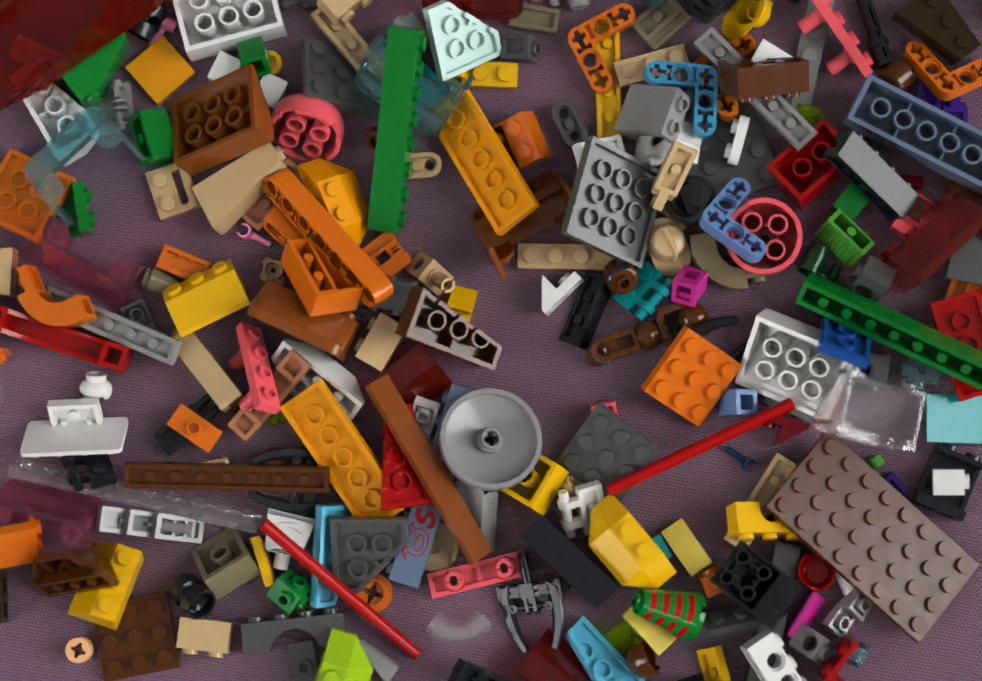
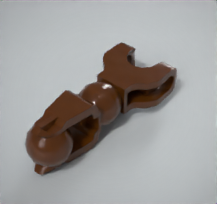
M680 303L666 306L654 314L652 321L642 320L635 323L632 328L597 339L586 349L585 360L592 367H601L634 354L639 350L652 351L662 343L665 347L669 348L673 341L667 333L668 327L663 323V316L678 311L677 321L680 328L682 329L684 325L692 328L709 320L708 311L699 303H696L695 307ZM597 349H602L605 356L599 355Z

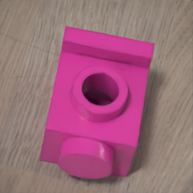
M685 265L672 280L671 301L695 307L697 300L707 289L708 272Z

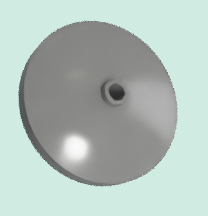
M484 388L463 395L449 408L440 427L439 445L445 464L460 481L476 489L497 491L518 484L533 470L541 454L542 432L533 410L521 398L505 390ZM485 439L491 440V441H492V446H490V445H489L487 442H485L484 440H485Z

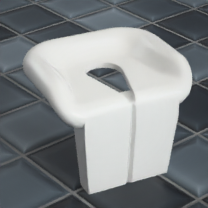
M683 120L676 141L698 150V154L692 164L695 165L698 164L702 139L695 137L691 130V124ZM638 135L635 157L651 166L662 165L672 143L664 139L658 144L653 145V136Z

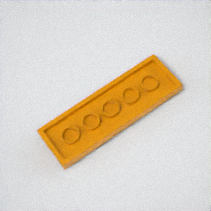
M459 85L425 114L497 235L503 236L540 206L467 85Z
M323 379L318 380L281 406L280 410L319 466H330V483L353 516H395L405 509L380 511L382 465Z

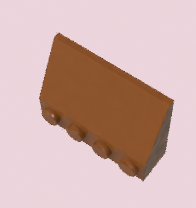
M248 64L171 100L174 165L192 176L274 141L272 116L255 67L252 64Z

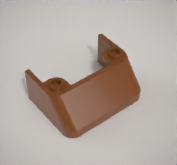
M546 172L526 183L540 206L503 236L496 234L481 207L471 212L469 219L502 279L507 278L502 265L508 263L514 256L512 246L554 224H557L560 229L562 228L572 190L558 172Z
M273 277L272 281L266 280L250 304L246 314L256 322L261 321L345 362L361 328L360 323L355 321L356 315L346 311L310 317L298 294L286 288L287 283Z

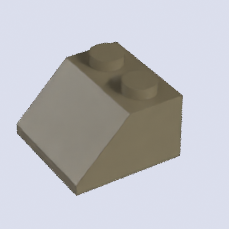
M235 523L191 549L203 581L217 599L261 574L252 551Z

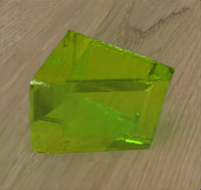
M625 619L604 633L611 645L620 654L628 649L631 644L640 640Z

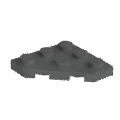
M304 37L301 42L303 93L306 95V98L322 99L333 104L341 112L373 120L377 114L375 93L369 89L328 43Z
M332 516L330 518L333 575L355 594H359L408 544V517Z

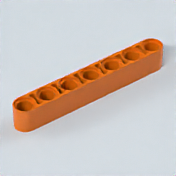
M282 169L263 179L262 185L266 195L305 238L310 237L331 257L330 262L336 268H343L347 272L346 277L354 285L359 284L363 288L360 299L365 305L374 307L393 295L394 288L391 281L289 169Z

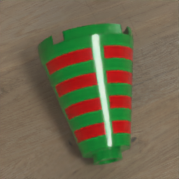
M640 589L631 598V607L634 614L682 641L690 642L688 639L694 640L703 626L706 613L701 612L702 606H706V600L702 592L696 590Z

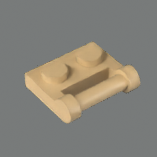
M174 163L145 173L161 221L202 208L192 189L194 183L191 174L174 165ZM173 173H180L189 200L186 204H182Z

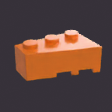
M310 237L287 240L280 263L309 316L356 310L363 288L359 284L354 285L346 277L347 272L343 268H336L330 262L331 257Z

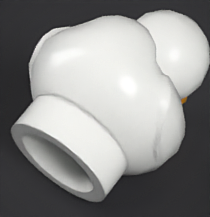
M102 371L87 372L86 379L81 382L79 387L80 392L84 396L78 399L101 397L104 400L109 399L113 388L107 380V373Z

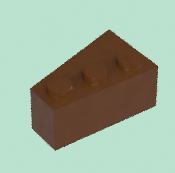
M800 57L766 58V61L750 62V59H742V63L730 64L726 60H718V91L737 98L738 102H752L754 97L772 100L781 94H785L786 97H798L800 92L810 91L809 60Z

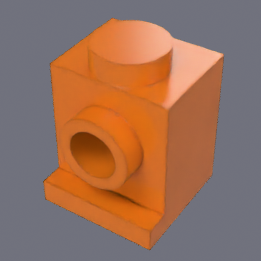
M720 564L705 569L696 575L706 598L722 593L718 587L709 581L720 567Z

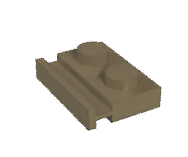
M657 0L635 19L631 27L652 48V51H656L689 23L692 17L686 13L677 0Z

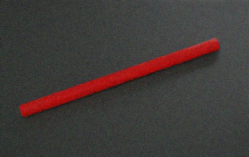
M787 398L606 484V490L609 496H613L794 410V403L791 398Z
M266 519L260 525L259 529L410 658L415 659L420 654L421 649L269 519Z

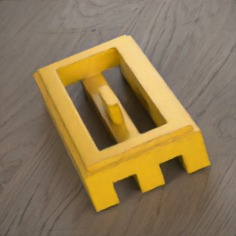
M259 535L250 538L265 587L272 586L277 578L268 550H265L264 537Z

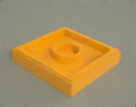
M164 35L125 67L158 106L196 75V72Z

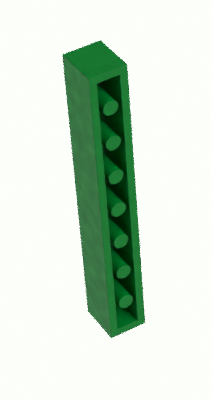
M400 25L388 27L367 229L397 234L407 223V212H404L405 202L407 203L410 197V188L407 187V180L411 177L413 171L410 153L414 152L416 139L412 135L413 127L416 128L418 124V112H415L416 102H419L421 97V87H418V81L424 71V62L421 61L422 51H425L427 45V36H424V29Z
M812 272L804 281L795 301L796 304L982 390V351Z

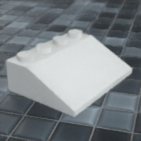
M173 0L185 51L191 62L218 55L220 50L225 53L237 50L238 43L262 36L264 42L287 36L278 0Z
M766 307L756 316L741 361L743 366L738 371L734 383L748 389H756L757 393L778 402L791 398L795 409L828 422L853 364L817 351L820 329Z

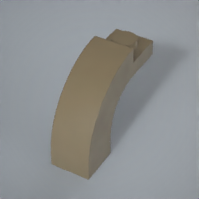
M708 233L689 235L687 238L691 259L696 269L707 271V281L719 288L729 291H746L749 288V280H751V284H760L767 282L766 278L771 276L755 275L742 268H735L727 264L718 253L716 239ZM771 265L758 266L754 268L768 269L771 268Z

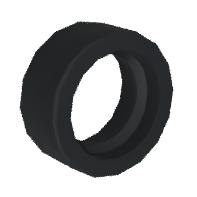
M687 175L682 187L688 184L695 185L701 192V208L695 214H687L681 210L678 204V195L672 201H666L665 208L667 212L677 222L685 224L699 222L704 210L714 200L715 193L713 187L701 176Z

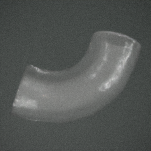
M477 609L469 617L460 621L451 620L439 612L423 632L443 645L461 647L478 642L495 625Z

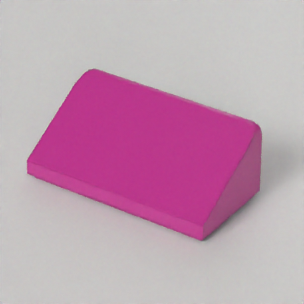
M809 591L784 630V634L792 638L801 623L811 627L826 600L815 591Z

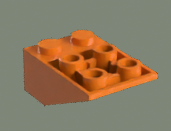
M533 111L519 112L492 127L520 173L553 157Z

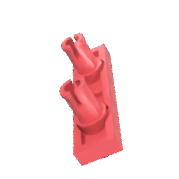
M812 0L816 6L814 7L815 10L797 22L805 35L823 22L825 24L828 23L843 45L844 51L825 63L831 74L834 76L850 64H856L864 77L873 73L871 65L874 62L867 51L862 53L857 47L860 41L852 30L847 32L843 24L846 21L839 10L834 12L831 9L829 3L832 0Z
M240 322L235 327L240 350L229 359V364L232 369H238V371L245 367L250 390L239 399L238 404L242 410H247V412L252 411L254 408L276 414L281 409L262 328Z
M520 551L480 560L471 565L468 563L426 574L432 599L521 577L517 552Z

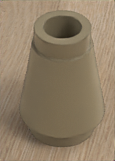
M147 267L141 287L147 288L146 291L162 293L168 286L180 283V281L155 267L153 269Z

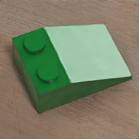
M124 31L62 75L66 87L84 109L88 107L92 109L103 101L102 97L106 94L130 47Z

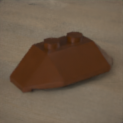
M95 549L67 550L35 556L33 560L31 586L49 598L115 587L120 582L111 562Z

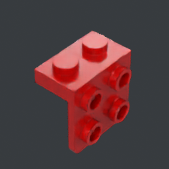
M852 634L848 637L843 636L835 646L837 649L835 654L826 661H823L821 666H819L821 669L819 674L822 681H845L836 673L858 647L859 643L855 636Z

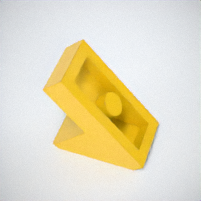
M455 285L447 305L470 323L478 291Z

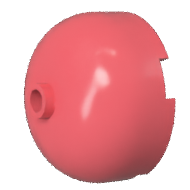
M296 93L285 97L275 106L271 114L273 120V142L276 146L279 145L287 158L306 163L318 158L330 161L337 156L344 138L345 126L341 113L333 104L322 99L306 98L304 93ZM301 133L306 135L302 151L308 156L300 155L292 149L298 145ZM329 139L327 146L323 149L325 141Z
M756 198L747 201V203L740 206L731 215L733 220L757 237L768 236L770 238V241L766 244L767 250L763 258L757 263H750L727 247L731 258L743 270L755 275H773L785 270L795 261L802 246V227L797 215L785 203L773 198ZM727 231V235L730 238L739 239L735 232ZM771 265V268L768 269L754 268L758 266Z

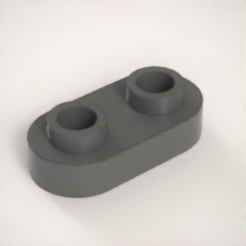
M566 100L557 102L552 108L551 117L564 144L572 149L574 144L585 142L588 133L575 106ZM566 111L569 116L563 119L559 116V113ZM577 133L580 138L577 141H573L570 135Z

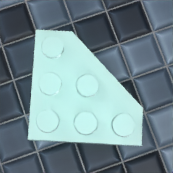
M441 0L422 9L438 80L446 81L501 55L498 31L480 22L479 19L455 7L449 1Z

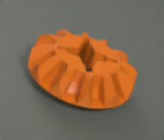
M378 573L364 589H371L372 585L377 582L376 591L380 592L383 597H374L369 604V594L363 590L357 594L376 612L384 610L390 604L393 595V588L389 580Z

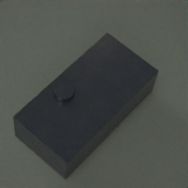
M540 515L521 536L536 553L561 575V583L568 590L573 586L596 609L618 587L543 515Z

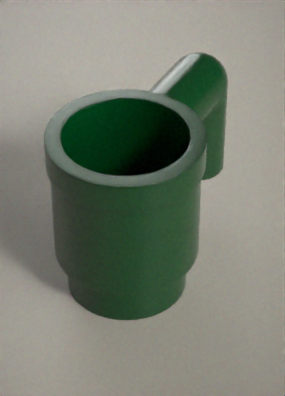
M812 242L810 247L806 249L796 269L806 277L812 272L835 283L842 267L833 264L829 273H825L823 269L828 260L827 256L830 250L820 243Z

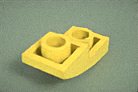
M680 518L661 532L691 577H694L713 564L709 555L696 539L684 519Z
M631 606L621 615L635 633L640 635L658 656L677 639L670 633L634 614Z

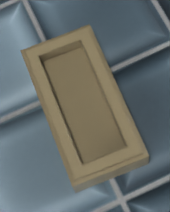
M512 2L508 28L557 36L561 9Z

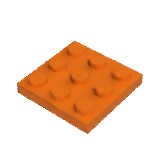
M10 148L0 164V227L39 245L73 189L72 182H77L76 179Z
M684 325L640 388L691 423L700 427L743 365Z

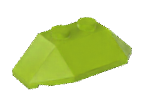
M332 627L315 681H370L373 667L357 634Z

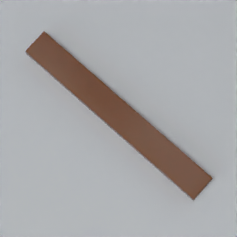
M386 374L365 386L366 391L469 564L471 565L491 553L493 550L389 375Z

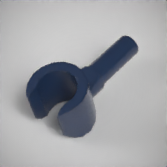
M727 446L724 450L741 463L744 471L753 473L747 467V463L750 460L759 465L756 458L745 457L730 446Z

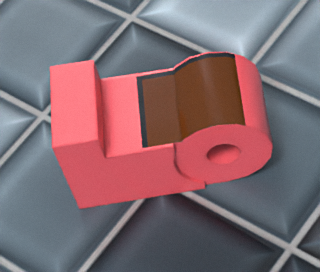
M916 190L915 192L919 196L905 218L894 219L888 227L889 231L905 241L912 238L923 220V216L933 202Z

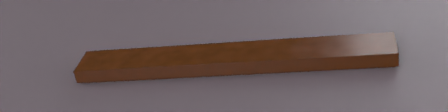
M125 461L124 488L329 493L330 466Z

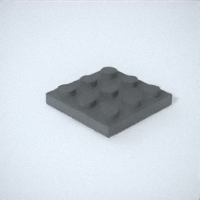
M599 402L555 463L566 469L569 474L584 484L599 480L602 484L603 496L605 498L608 495L605 487L606 484L650 464L660 451L661 446ZM632 487L614 496L621 503Z

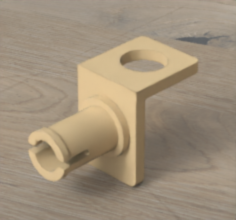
M419 251L412 259L413 262L405 268L408 273L419 279L437 296H440L443 292L450 293L455 288L454 277L435 259L422 251ZM424 259L422 266L415 270V265Z

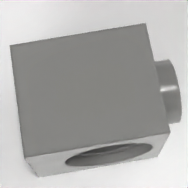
M801 623L788 645L821 666L823 661L830 657L834 643L804 623ZM817 640L816 647L813 650H809L810 644Z

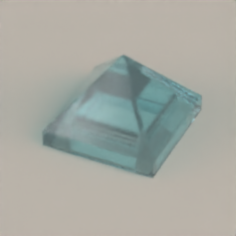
M857 640L859 643L858 647L845 663L860 669L871 646Z

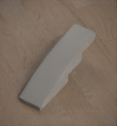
M99 505L95 531L202 544L205 518Z

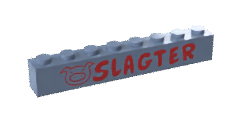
M451 384L450 389L445 388L441 403H444L445 406L442 413H437L433 427L437 428L435 437H429L428 440L452 483L455 475L445 464L440 451V427L449 408L460 397L473 391ZM432 500L429 505L412 507L411 511L406 509L404 517H408L409 542L396 555L395 559L388 563L386 573L390 574L389 580L419 589L442 518Z

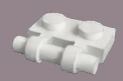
M599 480L575 486L576 496L569 497L567 489L558 491L559 499L557 504L558 509L562 512L561 527L565 531L566 538H574L576 536L575 529L578 528L582 529L584 535H589L591 509L604 499L602 484ZM578 507L579 516L573 517L571 509Z

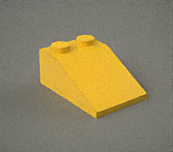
M540 454L535 467L526 478L518 484L500 491L544 516L569 472L559 464Z

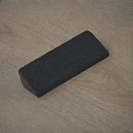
M587 270L584 282L581 284L560 334V341L585 351L589 347L612 293L603 275Z

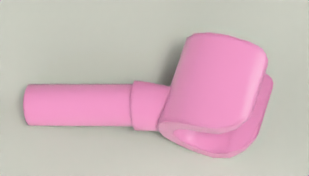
M171 17L164 18L160 28L148 44L151 46L164 34L165 30L173 34L178 21Z
M241 223V225L248 228V233L245 235L237 232V235L243 240L252 239L268 247L271 246L272 241L255 233L253 228L247 223Z

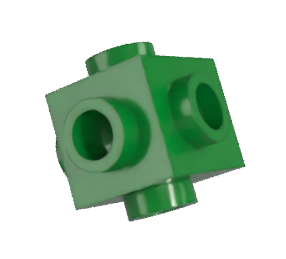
M289 568L277 578L267 596L290 615L297 608L302 610L310 601L308 595L311 592V585Z

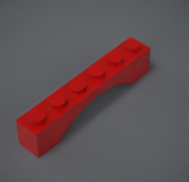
M0 306V333L127 374L135 350L66 327L47 325L30 315Z

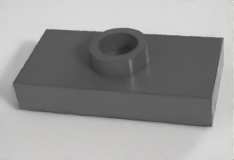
M313 639L288 644L294 681H315L318 663Z

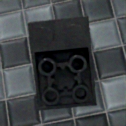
M742 540L739 541L709 580L772 632L804 592L803 586Z

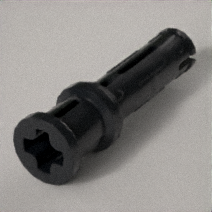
M855 0L869 39L867 49L871 50L875 62L873 65L874 70L882 69L887 63L893 62L895 59L891 57L888 47L889 39L883 36L872 0Z

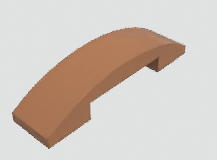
M294 349L289 351L273 372L280 405L312 366ZM254 408L250 412L240 409L227 426L247 442L272 414Z

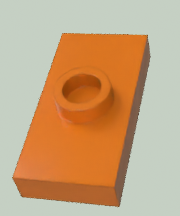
M164 244L155 268L187 280L194 273L208 270L212 262Z
M182 403L167 423L168 426L207 453L211 452L224 433Z

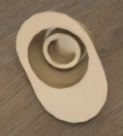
M669 218L655 219L647 250L654 266L665 276L674 277L685 265L689 266L691 261L690 247L682 229L675 221Z

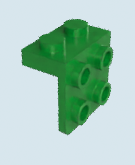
M83 181L72 182L73 189L45 233V241L54 242L95 235L94 227L97 226L95 213L91 212L90 202H93L92 191Z

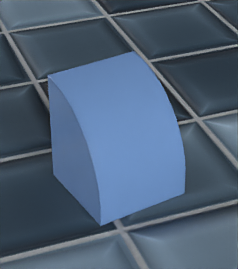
M756 389L725 390L719 398V416H751L758 413Z

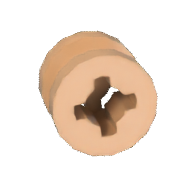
M77 637L67 643L65 653L71 662L82 663L88 661L93 656L95 648L92 641L87 637Z

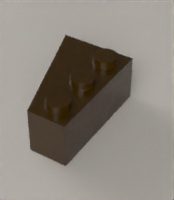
M912 0L899 9L891 18L895 23H899L908 29L910 34L919 37L930 45L929 47L953 65H956L972 54L981 45L949 0Z

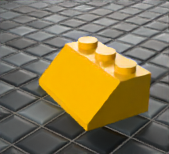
M231 259L219 261L212 268L204 272L194 273L189 279L181 283H174L162 292L165 304L181 338L251 304L244 284Z
M95 543L93 549L101 552L102 556L111 562L120 582L115 587L75 593L67 614L117 630L144 562L143 552L119 543Z

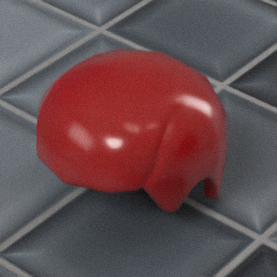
M815 553L804 555L798 563L796 574L799 582L810 591L826 590L836 579V571Z

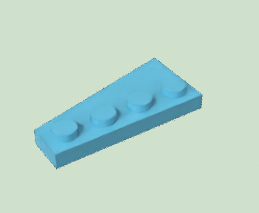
M345 503L316 505L313 558L331 573L330 518L332 516H353ZM312 574L310 607L336 606L338 595Z
M584 615L564 634L592 681H646L644 678H639L633 674L627 660Z

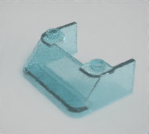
M390 20L368 47L354 80L355 85L360 91L379 104L381 102L388 27L393 25V22ZM423 73L418 81V87H421L420 101L416 102L415 112H418L416 128L429 137H438L465 97L475 77L470 74L463 85L454 79H447L441 85Z
M97 106L85 108L37 152L24 167V174L38 195L67 226H74L76 222L56 202L63 195L64 185L55 173L92 139L104 149H112L123 141L140 160L144 161L147 159L145 154L117 124Z

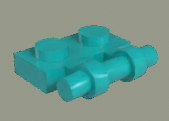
M648 261L643 263L642 269L637 270L639 281L634 290L627 294H615L612 297L631 314L640 308L634 314L640 321L647 315H651L655 311L654 307L662 298L666 299L672 289V279L669 277L666 279L665 275Z

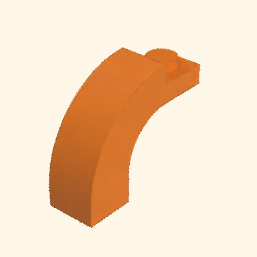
M24 264L16 268L19 274V284L25 290V292L17 295V298L25 311L34 319L47 325L60 327H79L97 320L89 296L77 294L62 302H56L48 295L37 266Z

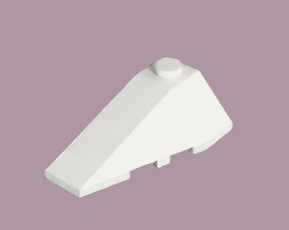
M31 64L9 77L56 158L65 167L90 151L102 133L86 109Z

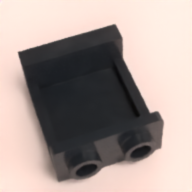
M942 443V446L934 445L911 502L957 522L963 521L967 513L964 511L982 470L981 458L966 452V455H962L956 452L957 447L948 443ZM932 468L965 469V474H969L970 488L965 489V495H933Z

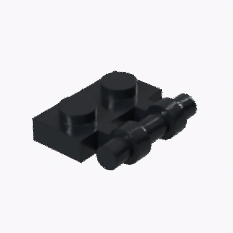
M108 454L61 457L62 465L68 471V482L73 486L75 492L82 491L84 489L83 484L90 482L92 490L117 483V477ZM84 465L85 470L80 471L77 469V466Z

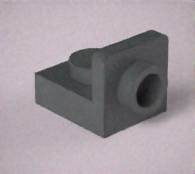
M530 33L503 34L500 58L504 61L527 60L531 63H538V57L542 49L540 39Z

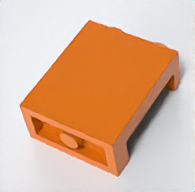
M33 510L27 511L28 522L0 527V569L33 563L34 557L39 556V551L43 550L41 535L38 536V534H42L39 518H34Z

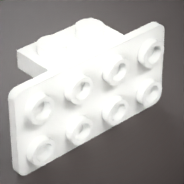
M99 398L49 400L47 410L50 420L30 421L27 424L20 454L22 457L36 458L120 453L123 450L127 433L128 418H103Z

